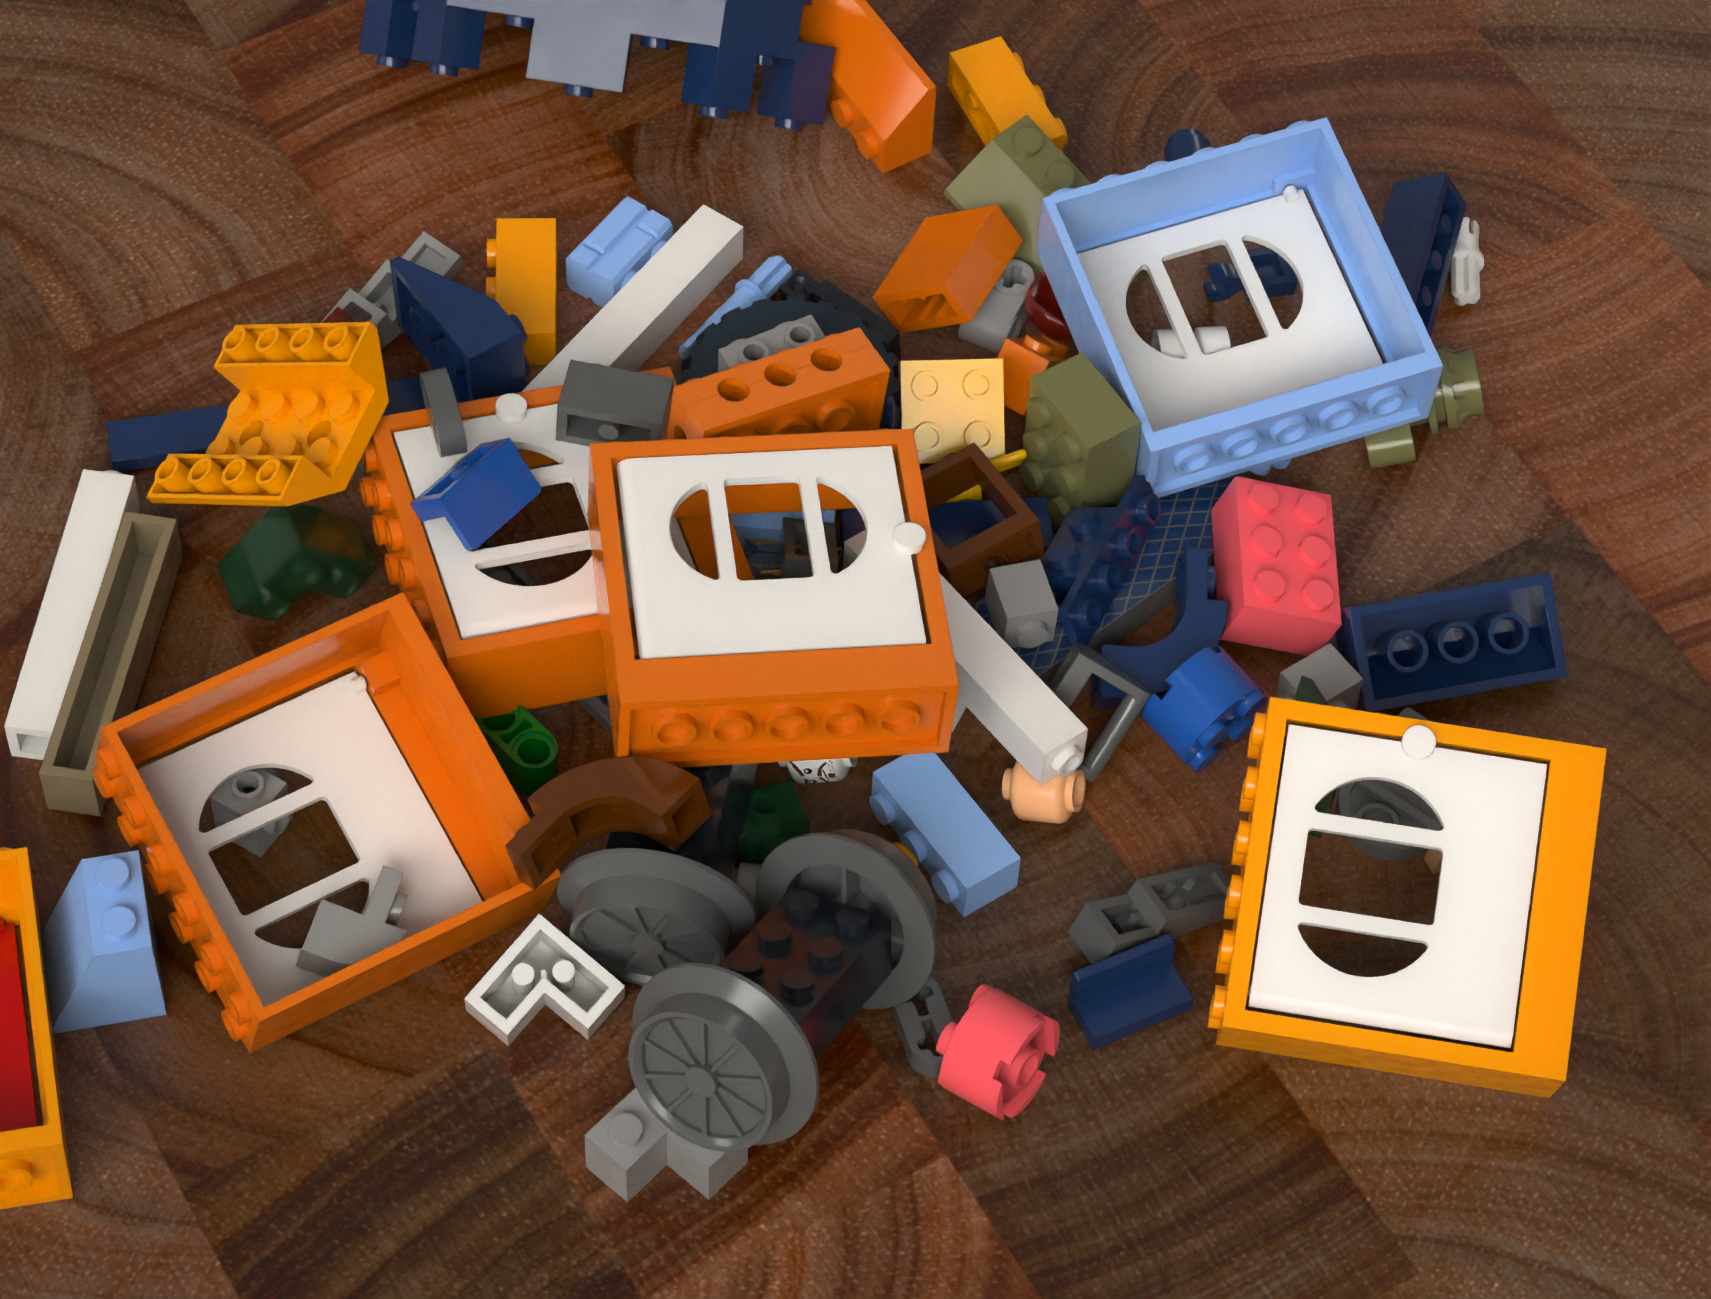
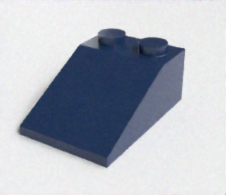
M398 256L389 260L398 327L432 370L446 367L456 400L459 403L501 396L507 393H519L527 387L526 375L530 374V368L524 356L523 343L527 341V335L516 315L511 314L508 316L495 299Z

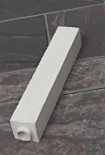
M703 204L522 392L563 385L570 359L636 371L743 259V226Z
M83 469L4 724L11 756L38 760L44 759L125 511L138 513L140 509L134 475H126L113 470L102 472Z
M866 529L844 542L843 570L851 565L862 552L867 538ZM939 573L959 681L957 697L1040 786L1058 775L1060 777L1068 776L1080 766L1084 759L1088 728Z

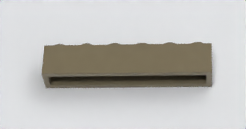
M127 511L124 513L39 771L48 809L101 817L106 797L103 798L92 775V769L96 768L94 751L98 749L102 726L134 713L183 559L177 519Z

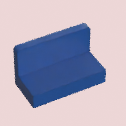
M506 438L479 444L411 502L410 505L420 521L445 517L466 550H473L483 544L540 494L541 486L511 439Z

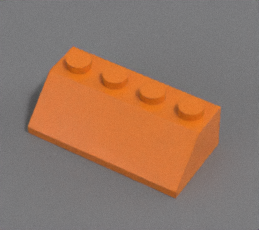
M812 0L811 5H803L798 41L835 47L827 104L831 108L836 123L842 128L846 127L855 138L861 154L866 159L871 158L884 174L931 153L936 86L866 0Z

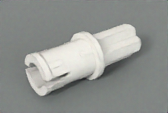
M1468 217L1463 218L1449 269L1451 273V294L1454 296V302L1459 306H1464L1467 303L1475 304L1479 300V272L1484 267V256L1479 250V224L1473 220L1471 222V232H1469L1470 218Z

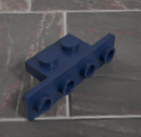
M1145 475L1134 476L1117 507H1072L1041 559L1052 592H1068L1059 607L1058 617L1071 645L1077 640L1088 646L1114 597L1120 591L1121 585L1132 565L1139 557L1146 540L1160 519V500L1154 494L1150 483L1146 481Z

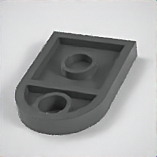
M1408 706L1398 715L1399 717L1430 721ZM1361 780L1340 787L1336 802V815L1365 820L1376 819L1384 823L1436 831L1443 829L1432 808L1416 793L1401 785L1384 780ZM1344 836L1359 851L1382 860H1407L1419 856L1428 850L1427 848Z

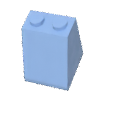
M139 850L82 859L41 932L54 1034L167 1015L154 919Z

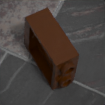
M975 442L957 452L948 454L942 460L921 470L928 511L979 485L1006 518L951 549L945 546L931 528L939 573L963 598L987 585L989 568L1033 561L1045 554L1040 520Z

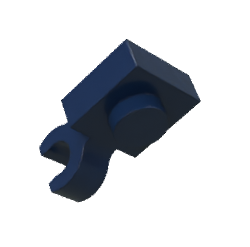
M1267 247L1247 249L1268 298L1294 294L1297 279L1292 267L1284 258ZM1219 262L1208 266L1207 271L1211 281L1204 282L1203 284L1208 301L1219 302L1226 300L1240 290L1244 291L1247 301H1250L1233 263Z

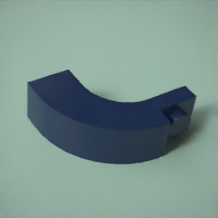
M1187 547L1176 560L1175 619L1172 629L1166 638L1147 646L1102 644L1097 650L1099 654L1147 688L1152 693L1151 696L1155 693L1161 700L1170 687L1165 680L1180 665L1202 649L1210 646L1215 650L1225 626L1228 601L1207 600V597L1213 596L1216 581L1215 567L1208 565V548ZM1092 673L1091 708L1117 709L1127 693Z

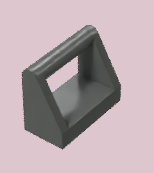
M1076 640L1047 684L1054 694L1070 708L1092 673L1127 693L1077 768L1083 770L1086 780L1094 783L1152 693L1097 651Z

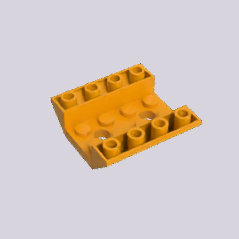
M371 322L235 325L233 330L225 337L222 351L213 368L235 385L240 392L229 405L227 417L216 439L208 446L205 454H168L165 461L156 470L155 481L146 498L152 503L291 506L344 491L389 403L377 327Z

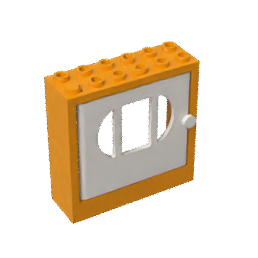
M1270 697L1266 712H1255L1254 723L1251 726L1247 758L1257 759L1256 767H1247L1241 791L1239 811L1248 812L1249 817L1248 821H1239L1232 852L1231 865L1241 866L1240 876L1233 874L1231 876L1224 907L1223 919L1233 920L1232 930L1224 929L1217 955L1215 973L1226 975L1224 986H1215L1209 1010L1207 1028L1218 1029L1215 1045L1550 1098L1565 1083L1607 749ZM1284 737H1285V738H1286V745H1285V752H1284V759H1283V766H1282V773H1281V780H1280V787H1279V794H1278V801H1277V808H1276V815H1275V822H1274V829H1273V836H1272V843H1271V850H1270V857H1269V864H1268V871H1267V878H1266V885H1265V892H1264V899H1263V906H1262L1260 927H1259V933H1258V940H1257V947H1256V954H1255V961H1254L1252 982H1251V986H1249L1251 966H1252V959H1253V952H1254V945H1255V938H1256V931H1257V924H1258V917H1259V910H1260V903H1261V896H1262V889H1263V882H1264V875H1265V868H1266V861H1267V854H1268V847H1269V840H1270V833H1271V826H1272V819H1273V812H1274V805H1275V799H1276V792H1277V785H1278V778H1279V771H1280V764H1281L1283 743H1284ZM1545 778H1547L1546 791H1545V799H1544V806H1543V814H1542V822H1541V830H1540V838H1539V846H1538V854H1537V862H1536V870H1535V878H1534V886H1533L1531 909H1530V917H1529V925H1528V933H1527V941H1526V949H1525V957H1524V965H1523L1521 988H1520V996H1519V1004H1518V1012H1517V1016L1515 1017V1015H1516V1007H1517V999H1518V991H1519V983H1520V975H1521V968H1522V960H1523V952H1524V944H1525V936H1526V928H1527V920H1528V912H1529V904H1530V896H1531V889H1532V881H1533V873H1534V865H1535V857H1536V849H1537V841H1538L1540 817H1541V810H1542V802H1543ZM1361 780H1384L1401 785L1420 796L1437 815L1443 829L1436 831L1320 813L1315 810V806L1327 794L1345 784ZM1308 832H1325L1440 851L1442 853L1433 924L1425 925L1301 905L1299 903V893ZM1309 925L1425 944L1427 950L1414 963L1396 973L1379 977L1354 976L1338 971L1320 960L1303 940L1298 926ZM1247 995L1249 997L1248 1007L1510 1048V1052L1245 1010Z

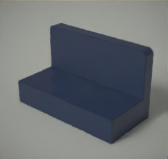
M1171 934L1153 939L1077 970L1072 974L1067 1006L1092 1050L1191 1010L1193 997L1172 964L1176 942Z

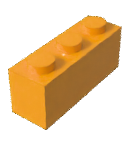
M1001 36L950 52L947 86L985 146L994 137L1025 115H1028L1063 152L1064 145L1067 144L1068 140L1063 122L1060 118L1053 117L1046 106L1041 88L1031 83L1025 74L1020 56L1016 52H1011Z
M497 218L496 239H487V268H496V276L486 277V296L495 299L508 316L514 314L521 321L527 335V341L523 343L528 365H548L557 356L558 248L556 218Z

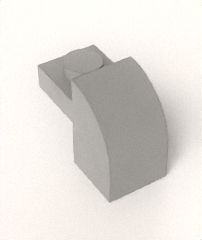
M383 865L364 915L321 899L296 966L327 977L402 941L406 930L395 926L408 896L398 891L404 873Z

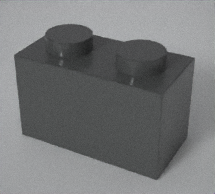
M570 359L557 405L555 440L590 446V443H609L614 441L664 440L670 418L674 379Z

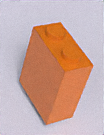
M998 204L925 217L872 298L891 324L899 330V333L971 322L1023 240Z

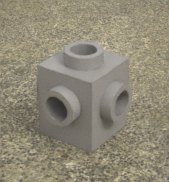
M271 768L251 769L229 778L210 796L215 827L217 828L288 795L287 782L278 772ZM290 814L232 841V843L262 857L276 838L284 832L293 816Z

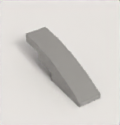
M425 231L422 232L401 257L451 280L465 266L459 254ZM387 259L359 293L349 288L321 323L371 322L378 329L381 350L395 339L402 331L397 324L390 261Z

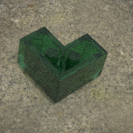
M301 503L291 506H272L216 564L235 611L276 622L307 590L346 600L378 568L358 520Z

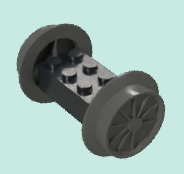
M639 654L635 656V660L639 659ZM758 763L682 768L700 778L712 815L676 851L640 833L628 831L612 832L609 835L606 850L583 855L572 861L562 871L557 885V896L562 909L572 920L569 932L570 940L615 978L645 986L658 972L677 964L704 963L719 966L757 925V914L754 905L745 892L731 879Z
M840 829L827 833L801 834L782 842L768 855L758 873L755 896L760 922L719 966L704 963L677 964L658 972L642 988L636 999L632 1016L633 1035L628 1051L629 1068L633 1082L644 1103L675 1134L700 1147L721 1152L740 1151L753 1145L772 1144L790 1138L808 1122L817 1105L820 1082L816 1059L861 1008L882 1009L902 1004L915 996L924 987L931 976L936 961V903L930 886L918 867L908 856L888 841L867 832Z

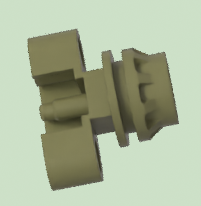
M1371 336V338H1372V340H1373V343H1374V345H1375V347H1376V349H1377V351H1378V353H1379V356H1380V358H1381L1383 364H1385L1384 361H1383V359H1382V356H1381V354H1380V352H1379V350H1378V348H1377V346H1376V343H1375L1373 337ZM1443 345L1435 347L1443 364V369L1429 417L1365 436L1364 440L1371 469L1416 461L1410 426L1428 423L1430 434L1436 435L1439 434L1438 423L1446 421L1448 430L1455 429L1468 417L1484 414L1481 386L1472 349L1455 351Z

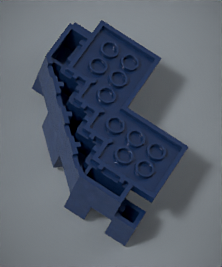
M366 0L359 52L377 55V65L405 69L406 59L430 63L429 73L458 77L459 67L473 70L479 69L486 13L506 15L504 25L533 29L526 78L565 84L564 94L592 98L594 88L625 93L633 35L641 36L640 46L669 50L670 41L689 43L681 102L700 105L699 115L728 119L729 110L749 112L755 66L763 65L757 114L776 117L774 127L803 131L804 122L824 124L835 47L798 41L803 5H811L812 0Z

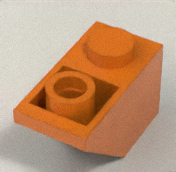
M1045 333L1042 334L1041 338L1032 334H1026L1025 338H1006L997 357L1003 358L1004 406L1026 416V403L1029 398L1031 377L1074 357L1067 353L1070 345Z

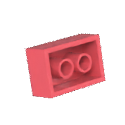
M1235 476L1211 509L1217 600L1228 601L1227 617L1220 640L1309 656L1324 647L1342 625L1331 495Z

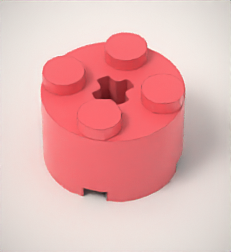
M985 983L980 985L974 992L968 1010L958 1024L950 1022L938 1039L936 1051L944 1055L938 1083L947 1091L1001 1120H1004V1115L1010 1118L1017 1116L1035 1096L1047 1075L1038 1068L1045 1053L1053 1057L1056 1054L1060 1038L1058 1021L997 988H993Z

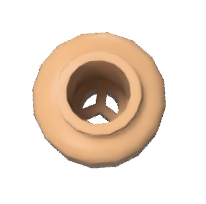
M1016 761L1014 768H1007L1004 773L1002 795L1005 800H1010L1012 810L1018 819L1061 824L1066 822L1073 812H1079L1084 802L1086 783L1083 770L1076 769L1065 777L1058 775L1042 786L1037 783L1018 761Z

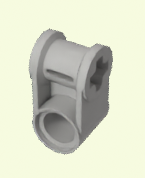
M1011 259L973 320L960 324L958 331L959 339L999 355L1006 338H1018L1021 329L1033 310V299L1030 292L1033 289L1035 277L1034 271L1027 263Z

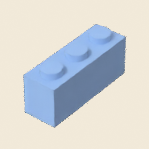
M936 753L903 755L873 772L872 793L869 803L875 817L883 825L890 824L900 837V843L913 853L917 862L921 863L929 873L936 893L945 903L952 902L961 915L966 917L1017 887L1020 856Z

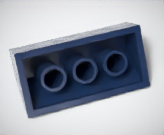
M1550 573L1527 574L1340 607L1342 625L1336 631L1338 650L1364 679L1358 700L1362 711H1379L1568 676Z

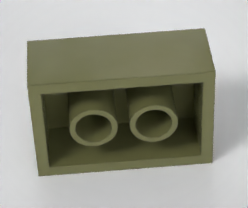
M1082 352L1032 376L1030 379L1029 398L1026 403L1027 416L1025 433L1023 434V449L1026 450L1027 457L1022 459L1019 467L1020 476L1029 491L1037 492L1040 497L1047 496L1050 516L1059 527L1072 507H1114L1119 504L1134 478L1142 425L1141 421Z

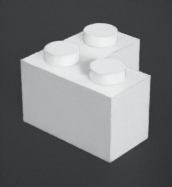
M538 914L464 998L466 1011L508 1047L545 1004L589 1040L624 999L625 985L542 915Z

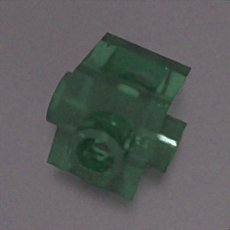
M792 779L765 787L752 786L738 848L744 863L763 864L768 855L782 842L792 837L809 833L810 822Z

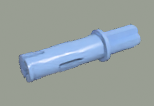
M780 255L769 257L748 279L739 280L735 284V292L679 347V354L682 359L687 349L696 344V337L711 323L717 325L725 313L737 307H740L742 310L752 306L754 301L770 298L792 275V267L786 263L785 258Z

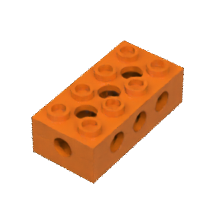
M860 327L839 334H830L823 339L796 348H787L774 355L749 363H740L730 369L702 378L690 379L683 384L674 386L667 439L879 430L890 368Z

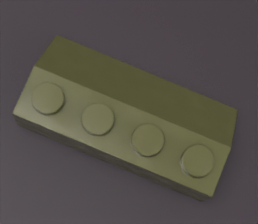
M1025 115L994 137L948 185L943 194L959 211L995 204L999 205L1023 240L1012 259L1021 260L1032 268L1035 277L1032 290L1068 328L1037 255L1042 198L1050 196L1053 192L1062 188L1075 189L1092 183L1028 115ZM1141 270L1135 276L1128 288L1127 295L1144 283L1148 276L1146 270Z

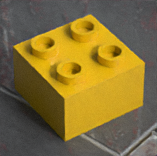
M1003 358L898 361L901 429L913 428L919 464L936 463L948 454L957 452L974 442L989 460L1005 454Z

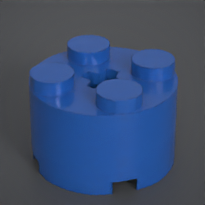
M1217 645L1215 651L1209 646L1190 657L1165 680L1170 687L1164 698L1161 700L1154 693L1146 703L1141 718L1186 765H1190L1195 772L1199 773L1217 758L1220 753L1217 747L1228 738L1238 743L1250 734L1251 726L1254 723L1253 715L1265 704L1267 697L1259 685L1221 646Z

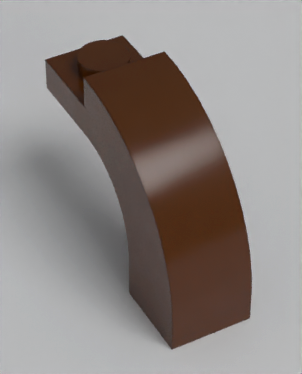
M646 757L602 759L562 773L527 798L534 817L516 832L514 837L505 845V848L519 881L536 890L576 849L593 838L619 831L636 832L646 835L669 849L676 851L712 815L700 778L680 767Z

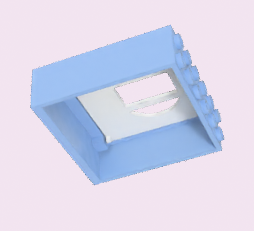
M1327 117L1311 122L1298 121L1286 129L1265 135L1252 134L1234 144L1216 149L1213 147L1203 148L1188 157L1170 162L1157 161L1139 171L1125 175H1108L1096 183L1075 189L1062 188L1053 192L1050 196L1042 198L1037 255L1079 354L1083 352L1142 423L1134 476L1145 475L1146 481L1150 483L1154 494L1158 498L1429 417L1443 364ZM1304 191L1306 192V194H1307V196H1308V198H1309V201H1310V203H1311V205H1312V207H1313V209H1314V211H1315V214H1316V216H1317V218H1318V220H1319V222H1320V224H1321V227H1322V229H1323V231H1324V233H1325V235H1326V237H1327V240H1328V242H1329V244H1330V246H1331V248H1332V250H1333V253H1334V255H1335V257H1336V259H1337V261H1338V263H1339V266H1340V268H1341V270H1342V272H1343V274H1344V276H1345V278H1346V281H1347V283H1348V285H1349V287H1350V289H1351V291H1352V294H1353V296H1354V298H1355V300H1356V302H1357V304H1358V307H1359V309H1360V311H1361V313H1362V315H1363V317H1364V320H1365V322H1366V324H1367V326H1368V328H1369V330H1370V333H1371V335H1372V337H1373V339H1374V341H1375V343H1376V346H1377V348H1378V350H1379V352H1380V354H1381V356H1382V359H1383V361H1384L1385 364H1383V362H1382V360H1381V358H1380V356H1379V353H1378V351H1377V349H1376V347H1375V345H1374V343H1373V340H1372V338H1371V336H1370V334H1369V332H1368V330H1367V327H1366V325H1365V323H1364V321H1363V319H1362V317H1361V314H1360V312H1359V310H1358V308H1357V306H1356V304H1355V301H1354V299H1353V297H1352V295H1351V293H1350V291H1349V288H1348V286H1347V284H1346V282H1345V280H1344V278H1343V275H1342V273H1341V271H1340V269H1339V267H1338V265H1337V262H1336V260H1335V258H1334V256H1333V254H1332V252H1331V249H1330V247H1329V245H1328V243H1327V241H1326V239H1325V236H1324V234H1323V232H1322V230H1321V228H1320V226H1319V223H1318V221H1317V219H1316V217H1315V215H1314V213H1313V210H1312V208H1311V206H1310V204H1309V202H1308V200H1307V197H1306ZM1244 240L1258 243L1278 253L1288 262L1298 277L1302 290V306L1297 318L1288 329H1283L1277 319L1245 248ZM1218 245H1224L1233 261L1266 338L1206 355L1202 353L1162 262ZM1141 270H1146L1151 278L1185 359L1171 357L1155 350L1142 340L1130 323L1126 310V295L1131 282Z

